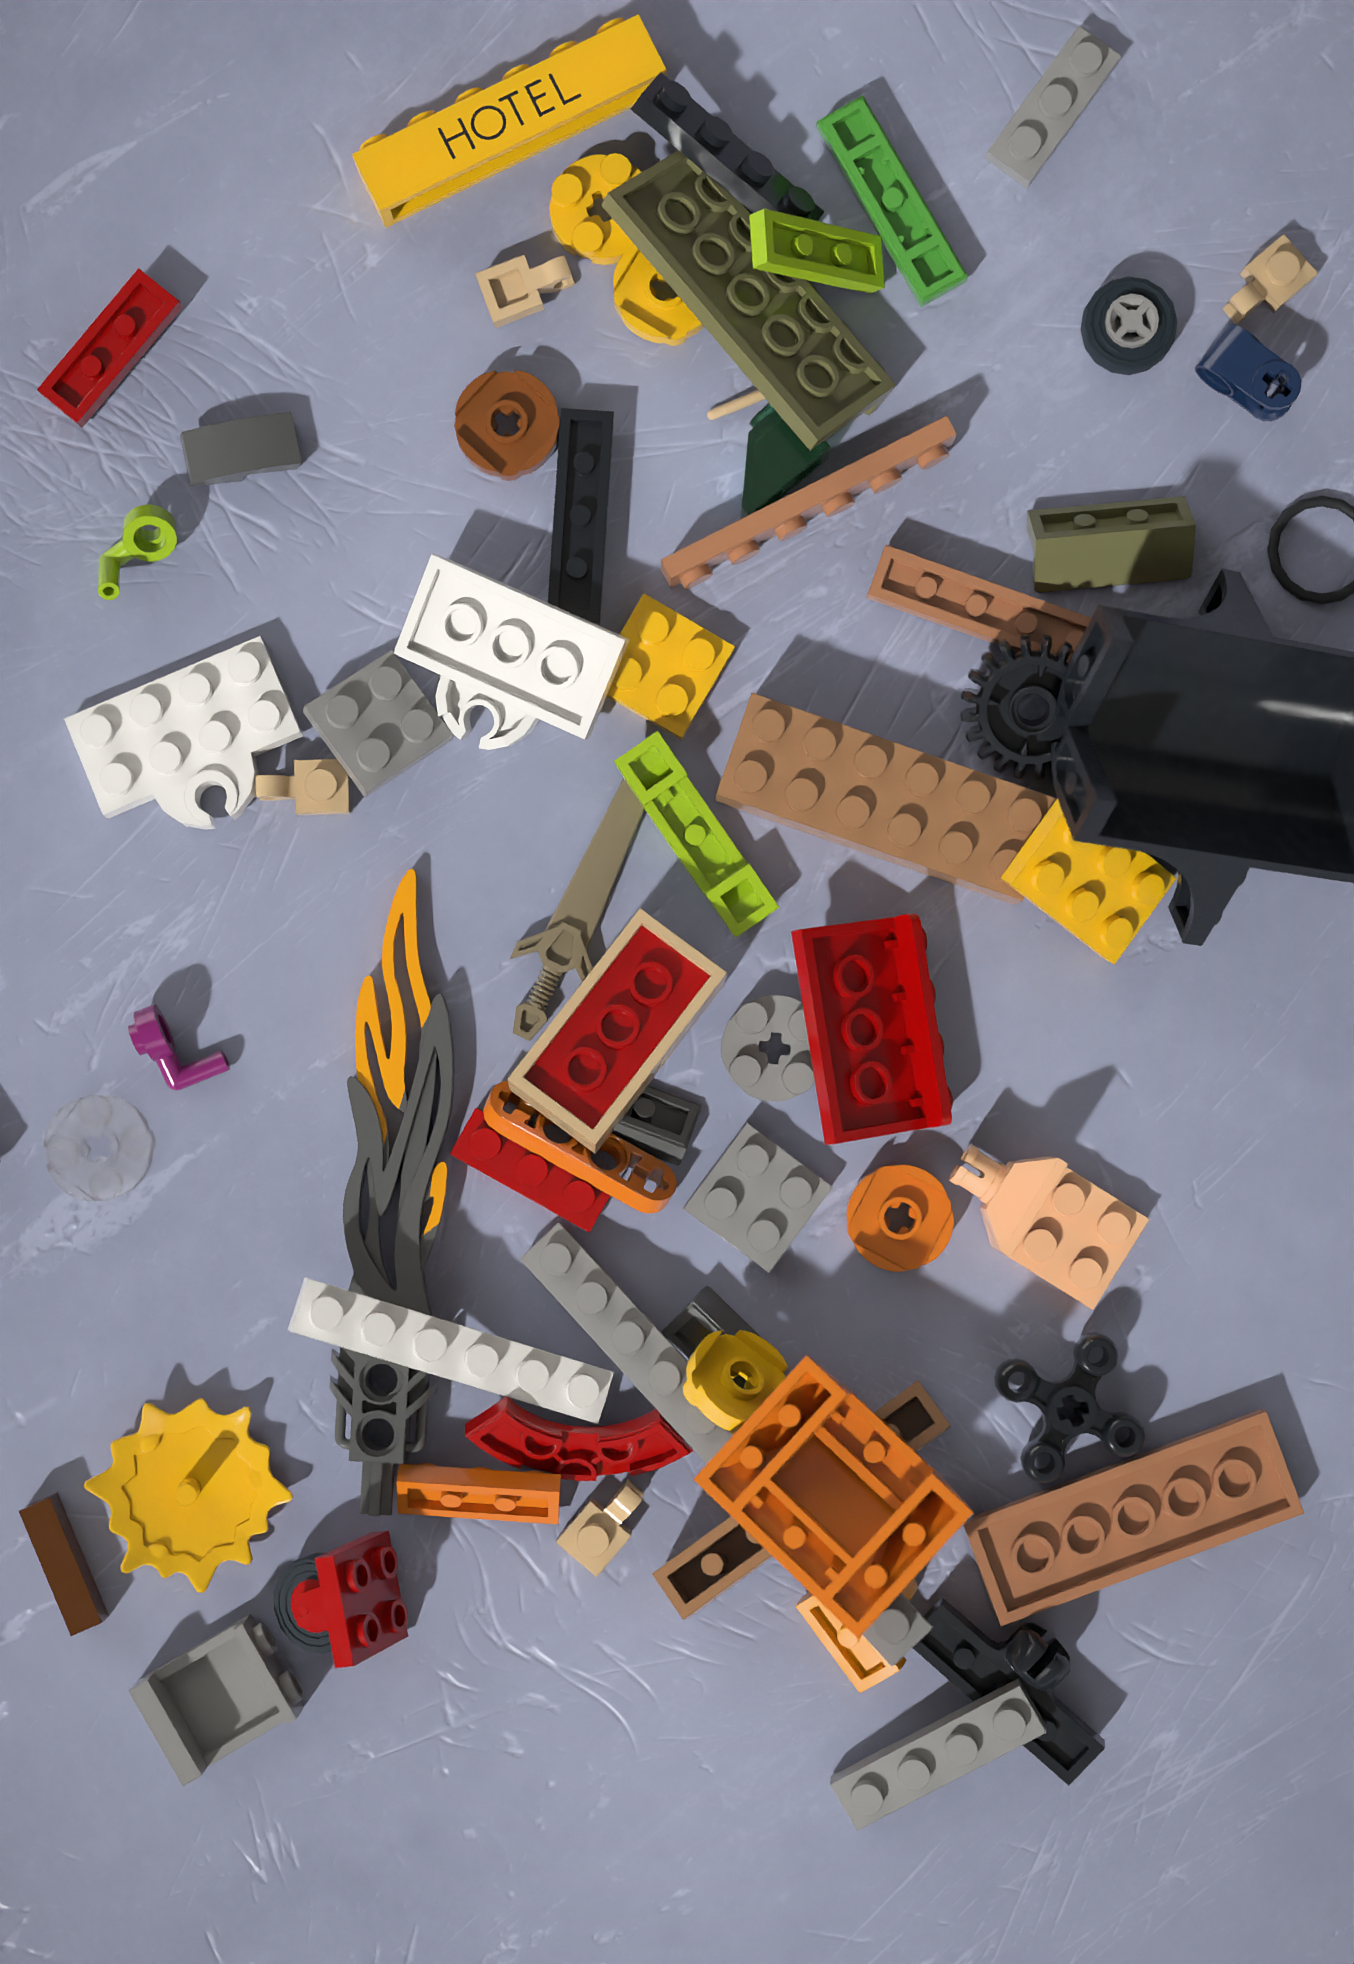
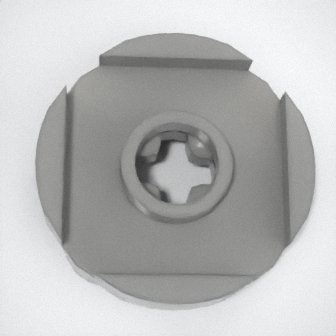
M783 995L761 996L742 1005L728 1021L721 1041L722 1061L731 1080L746 1094L760 1100L777 1102L789 1100L811 1088L815 1079L802 1002ZM771 1033L781 1034V1042L790 1046L789 1055H781L778 1059V1064L768 1063V1055L764 1052H759L760 1041H769Z

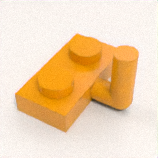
M913 1578L901 1592L909 1602L918 1589L916 1580ZM810 1592L802 1596L797 1603L796 1608L859 1693L899 1672L907 1661L903 1656L891 1667L863 1635L858 1639Z

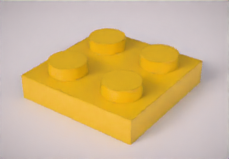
M643 593L619 634L630 640L606 697L682 740L735 651V646Z

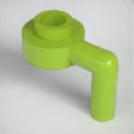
M150 504L137 506L128 512L123 521V539L105 551L99 558L98 594L101 598L114 600L119 596L120 567L134 557L139 560L153 562L162 560L173 552L177 543V525L170 512L160 506ZM153 525L158 528L153 531H147L142 526Z

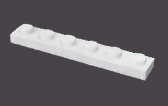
M306 1277L304 1278L288 1327V1331L596 1424L599 1423L614 1374L613 1371Z

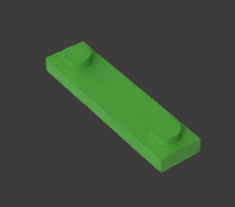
M860 96L818 120L816 125L818 132L878 235L881 236L883 244L920 307L922 308L966 283L968 279L966 271L864 96Z

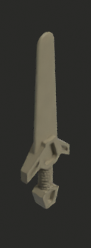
M624 778L546 930L518 941L510 959L539 952L543 963V971L540 970L539 972L541 976L538 975L537 977L539 981L536 980L535 983L537 985H533L535 990H531L533 994L528 996L530 1000L516 1006L513 1034L529 1041L534 1038L548 1021L544 1006L549 1004L547 1000L550 1001L549 995H553L551 991H555L553 987L557 986L555 982H559L560 979L558 977H561L563 973L576 969L583 982L593 969L587 949L644 811L643 806Z

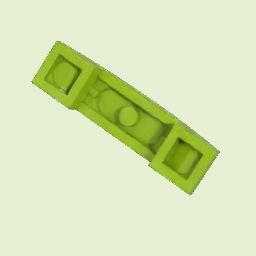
M658 731L613 761L672 851L735 938L779 908L756 872L745 861L689 780L687 772Z

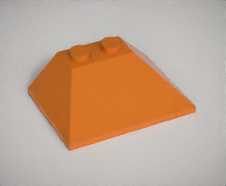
M808 1355L801 1360L693 1479L858 1639L974 1513L936 1469L854 1392Z

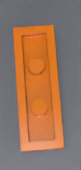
M430 1463L418 1465L399 1464L396 1481L398 1514L559 1524L561 1474H547L536 1470L526 1472L491 1470L486 1467H444Z

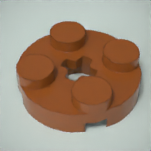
M514 370V373L507 371L484 373L467 385L457 401L454 426L459 447L466 459L481 472L497 476L503 480L512 481L536 471L553 454L558 443L560 428L555 398L548 387L532 374ZM515 412L520 416L517 421L519 431L512 436L506 433L500 436L496 433L498 429V423L494 419L496 415L502 413L504 416L509 417Z

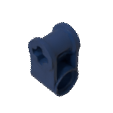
M1235 324L1226 325L1195 366L1196 374L1205 384L1216 392L1227 396L1252 414L1253 417L1261 421H1274L1283 417L1289 411L1292 403L1297 399L1301 391L1302 380L1299 372L1293 365L1287 363L1266 348L1249 331ZM1272 384H1275L1281 391L1271 399L1266 396L1265 391Z

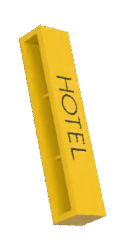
M639 14L627 20L615 18L602 25L596 35L580 43L576 41L563 43L550 53L549 58L531 67L529 64H522L512 68L502 77V81L484 90L481 87H475L463 92L456 98L455 104L437 113L429 110L416 115L408 122L406 128L390 136L378 134L369 138L360 146V150L353 153L352 156L358 174L385 228L632 108L639 96L660 72L667 77V69Z

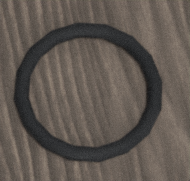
M1322 495L1301 499L1284 510L1271 528L1267 547L1271 571L1283 589L1300 600L1317 604L1343 601L1354 594V580L1338 591L1318 593L1305 590L1291 581L1281 566L1278 547L1281 533L1290 519L1305 509L1321 506L1336 509L1354 521V507L1342 499Z

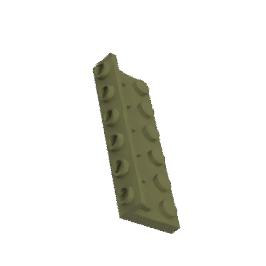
M679 150L607 193L601 206L810 451L863 413L870 415L875 412L894 389L896 384L886 374L881 364L874 360L852 334L850 328L839 319L809 281L753 269L749 219L751 214L748 209Z

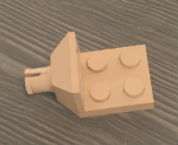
M971 1144L960 1159L980 1172V1176H976L964 1167L956 1165L949 1177V1181L955 1185H960L982 1201L980 1211L990 1246L1094 1310L1150 1219L1067 1168L1068 1163L1060 1158L1042 1156L1010 1161L1004 1165L980 1152L979 1148Z

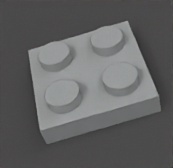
M392 649L306 704L303 709L305 716L364 797L372 794L450 742L453 738V733L442 718L438 716L437 711L397 656L393 654Z
M746 1123L683 1209L770 1273L833 1187Z

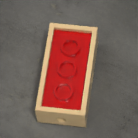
M640 908L508 1077L509 1090L596 1154L722 989L727 972Z

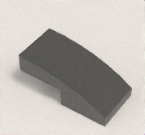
M291 412L231 420L184 431L180 434L190 487L242 481L246 475L295 470L302 464Z

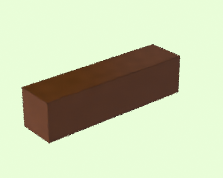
M58 1492L19 1510V1514L70 1636L104 1622L109 1617V1614Z

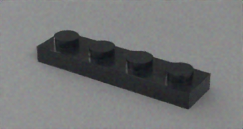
M662 72L656 76L632 106L631 110L752 213L761 209H768L818 221L825 212L814 203L813 198L807 191L794 186L774 169L766 156L753 151L732 133L731 128L725 121L712 116L691 98L684 86L670 80Z
M561 408L548 603L600 626L614 411Z

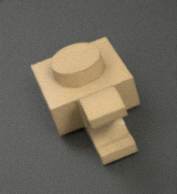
M1283 234L1243 268L1240 276L1247 282V285L1232 296L1229 300L1230 302L1222 310L1236 325L1262 302L1275 313L1313 281L1318 272Z
M521 255L475 273L495 328L545 310L540 294L559 292L575 285L565 255L551 259L531 269L528 266L525 255Z
M337 759L294 760V776L257 775L256 797L259 798V801L295 800V813L297 815L350 814V779Z
M627 1479L605 1507L601 1506L591 1497L557 1537L556 1543L597 1577L632 1536V1531L622 1522L643 1500L644 1492Z

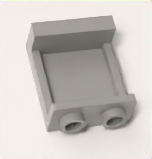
M252 1614L245 1616L143 1676L129 1690L131 1697L182 1786L202 1776L208 1766L283 1722L289 1724L294 1721L304 1708L301 1700L305 1698V1694L298 1678L290 1669L284 1672L274 1655L278 1651L274 1636L263 1622L257 1625Z

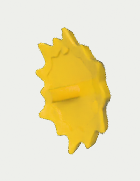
M199 1398L183 1410L172 1414L159 1409L152 1403H145L142 1408V1419L138 1432L111 1442L110 1448L113 1464L106 1471L85 1481L83 1486L87 1491L104 1500L110 1506L109 1530L122 1536L127 1541V1552L121 1563V1572L127 1574L143 1565H151L158 1570L163 1578H168L176 1572L183 1573L188 1577L196 1591L203 1593L207 1591L213 1575L221 1562L230 1560L244 1565L252 1562L253 1556L249 1544L250 1537L266 1533L269 1529L267 1517L270 1509L276 1505L290 1502L293 1499V1494L273 1476L270 1470V1447L256 1442L250 1437L248 1430L252 1416L250 1407L244 1406L231 1414L222 1415L214 1412L205 1399Z

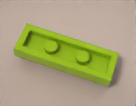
M761 209L749 215L753 269L869 294L885 288L881 236L768 209Z

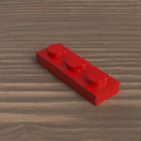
M138 268L36 390L78 426L83 428L181 311L183 306L179 300Z
M477 1107L474 1109L450 1152V1155L589 1233L610 1197L609 1194L494 1131L484 1119L483 1110Z

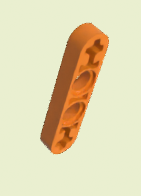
M508 1081L498 1083L491 1090L483 1109L484 1119L489 1127L504 1137L643 1213L662 1211L675 1193L677 1187L676 1175L663 1161L611 1133L599 1150L608 1152L613 1156L617 1167L612 1170L601 1169L593 1163L590 1156L592 1151L571 1135H569L570 1141L564 1144H558L548 1139L543 1127L555 1123L509 1090ZM508 1102L517 1106L512 1114L506 1113L503 1110V1107ZM535 1114L538 1118L532 1128L527 1123L532 1115ZM628 1166L633 1171L628 1180H625L621 1177ZM647 1180L657 1184L653 1193L644 1189Z

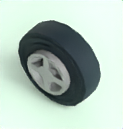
M1128 276L1111 280L1093 294L1083 311L1080 331L1085 350L1096 364L1111 373L1132 375L1148 371L1164 359L1175 341L1178 320L1173 302L1161 287L1147 279ZM1127 332H1130V333L1135 332V334H1132V335H1127L1126 333H1127Z

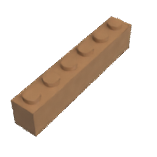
M919 1381L913 1383L875 1411L916 1452L951 1428L950 1423ZM731 1516L653 1572L652 1575L681 1618L685 1620L692 1617L773 1558V1556Z

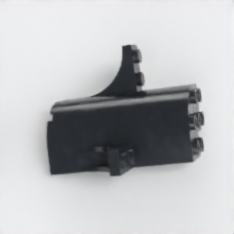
M1222 568L1198 610L1200 616L1174 618L1103 605L1097 606L1071 657L1058 695L1054 715L1064 717L1061 743H1051L1052 775L1055 792L1073 840L1145 852L1157 856L1174 866L1178 870V880L1168 909L1183 944L1198 946L1203 945L1213 927L1221 920L1223 911L1237 888L1245 881L1249 868L1354 883V652L1273 637L1241 573Z

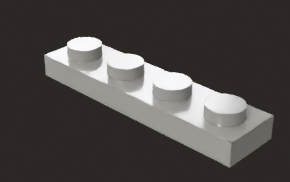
M1018 1678L832 1775L830 1786L858 1831L1047 1733L1046 1723Z

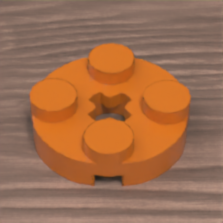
M907 1164L880 1166L864 1176L852 1190L845 1212L847 1234L857 1251L871 1264L893 1272L917 1269L935 1260L949 1243L954 1226L951 1202L943 1185L927 1171ZM901 1202L907 1203L910 1206L908 1215L914 1219L913 1225L910 1229L901 1226L897 1233L888 1229L890 1220L885 1216L886 1210L889 1206L897 1209Z

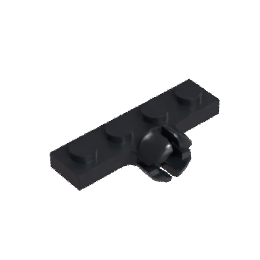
M943 1597L923 1616L933 1628L912 1648L973 1702L1018 1678L1020 1679L1046 1723L1047 1733L1027 1742L1023 1746L1068 1786L1105 1749V1740L1053 1693L1054 1688L1070 1672V1656L1056 1638H1052L1048 1643L1043 1640L1042 1637L1046 1634V1629L1036 1623H1023L1008 1640L998 1643L988 1638Z

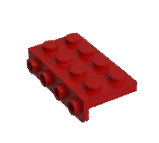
M909 913L895 917L791 931L825 1145L950 1125L952 1122L953 1096L947 1085L943 1062L944 1041L937 1025L934 1006L936 991L930 979L926 956L927 936L918 914Z

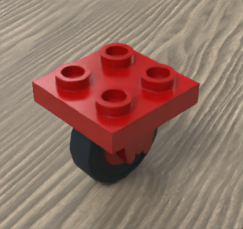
M389 1530L370 1532L327 1553L318 1552L293 1561L279 1576L274 1590V1612L281 1630L293 1644L308 1652L327 1653L332 1651L335 1668L356 1666L408 1637V1611L401 1598L397 1577L398 1558L391 1545Z

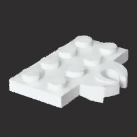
M431 554L393 654L441 675L435 695L438 716H442L451 732L459 740L466 739L472 730L470 723L472 710L477 705L487 707L494 716V726L490 733L480 739L479 749L490 750L514 745L529 735L539 720L545 721L582 739L590 738L630 639L441 555Z
M261 636L64 718L101 812L106 818L109 819L156 799L165 813L187 828L194 827L205 830L216 828L214 818L204 812L200 806L201 795L207 788L211 786L225 788L227 795L225 809L236 820L244 813L253 798H257L256 776L259 775L255 756L303 736L269 651Z

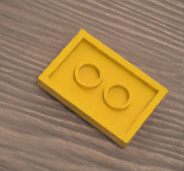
M1058 798L1001 876V879L1113 965L1121 957L1177 879L1145 852L1074 841L1059 805Z

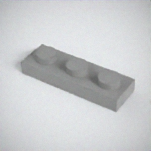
M1078 26L989 148L985 159L1028 189L1116 68L1121 55L1081 26Z

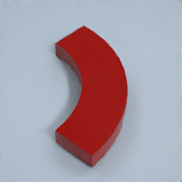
M506 1396L465 1423V1436L480 1449L496 1459L518 1469L525 1465L533 1469L561 1474V1479L597 1481V1476L625 1472H630V1476H636L664 1467L693 1452L690 1445L657 1409L623 1423L608 1426L581 1427L560 1424L538 1417L526 1411Z

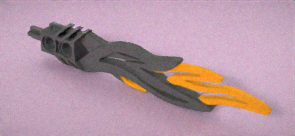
M409 869L399 883L394 895L382 946V970L392 1022L390 1058L387 1056L382 1034L374 978L370 975L366 976L363 980L357 1002L355 1025L357 1078L350 1076L347 1080V1087L356 1128L358 1151L355 1165L345 1189L343 1225L347 1251L354 1271L348 1291L433 1316L426 1287L424 1265L428 1260L439 1230L447 1191L448 1165L446 1162H440L436 1166L446 1137L453 1106L454 1045L451 1019L444 996L437 994L431 1003L423 977L418 945V877L413 869ZM402 915L404 918L407 969L422 1031L419 1061L409 1099L405 1080L407 1025L395 969V940ZM367 1023L375 1045L387 1095L392 1103L405 1113L391 1155L387 1120L370 1067L366 1038ZM439 1059L441 1076L440 1100L436 1122L428 1143ZM367 1170L369 1221L367 1232L364 1236L361 1216L363 1188ZM401 1174L394 1253L397 1288H395L388 1276L382 1255L380 1216H384L388 1211ZM434 1197L431 1214L422 1235L424 1204ZM340 1347L339 1353L332 1349L331 1361L338 1371V1380L330 1375L329 1383L330 1390L337 1399L334 1436L339 1447L349 1450V1461L362 1462L359 1513L369 1514L368 1516L392 1515L395 1464H404L409 1457V1453H416L424 1447L426 1442L428 1399L437 1392V1382L429 1388L430 1373ZM376 1364H387L395 1370L398 1381L396 1388L392 1392L378 1391L372 1385L370 1374ZM417 1410L415 1441L409 1442L411 1415ZM347 1413L351 1416L350 1439L345 1437ZM381 1418L392 1425L394 1439L390 1445L378 1446L370 1441L367 1435V1427L370 1420Z

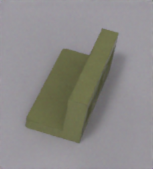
M1185 496L1027 510V531L1034 551L1033 586L1034 590L1038 593L1189 579L1192 576L1196 523Z

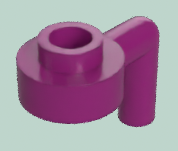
M153 1004L134 1012L135 1023L128 1026L131 1041L140 1056L148 1053L149 1057L156 1061L167 1086L171 1090H182L230 1070L229 1062L223 1050L182 1066L176 1054L171 1031L159 1007Z

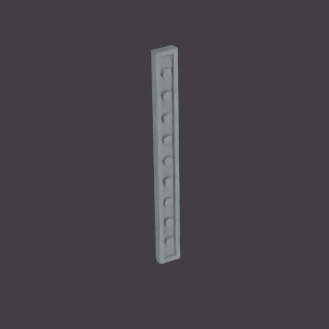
M558 1222L520 1260L707 1464L733 1435L728 1430L713 1423L698 1407L686 1400L683 1394V1385L687 1380L686 1367L688 1361L568 1230ZM900 1593L862 1635L887 1663L893 1667L933 1627L908 1599Z

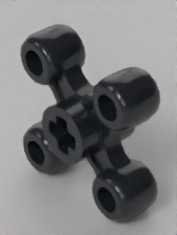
M1097 1332L1087 1333L1079 1338L1073 1350L1074 1365L1072 1371L1060 1381L1050 1382L1043 1380L1038 1376L1032 1365L1018 1358L1008 1359L1002 1362L996 1369L994 1376L995 1387L1002 1397L1015 1403H1032L1040 1409L1043 1415L1042 1431L1035 1439L1025 1445L1020 1456L1021 1467L1025 1474L1033 1481L1050 1483L1059 1478L1065 1467L1064 1452L1066 1445L1073 1437L1079 1434L1088 1433L1097 1436L1109 1452L1120 1457L1132 1456L1143 1446L1145 1433L1139 1420L1131 1414L1124 1412L1111 1413L1104 1411L1096 1401L1095 1390L1097 1383L1103 1376L1115 1368L1119 1358L1116 1345L1104 1334ZM1095 1346H1101L1103 1349L1101 1360L1097 1363H1090L1088 1359L1089 1351ZM1015 1372H1022L1024 1374L1022 1386L1017 1389L1009 1388V1377ZM1068 1395L1077 1402H1081V1407L1074 1408L1076 1416L1070 1420L1062 1413H1057V1408L1064 1407L1062 1399ZM1127 1426L1129 1428V1437L1124 1442L1117 1443L1115 1441L1116 1431L1120 1427ZM1041 1453H1050V1463L1044 1468H1036V1457Z

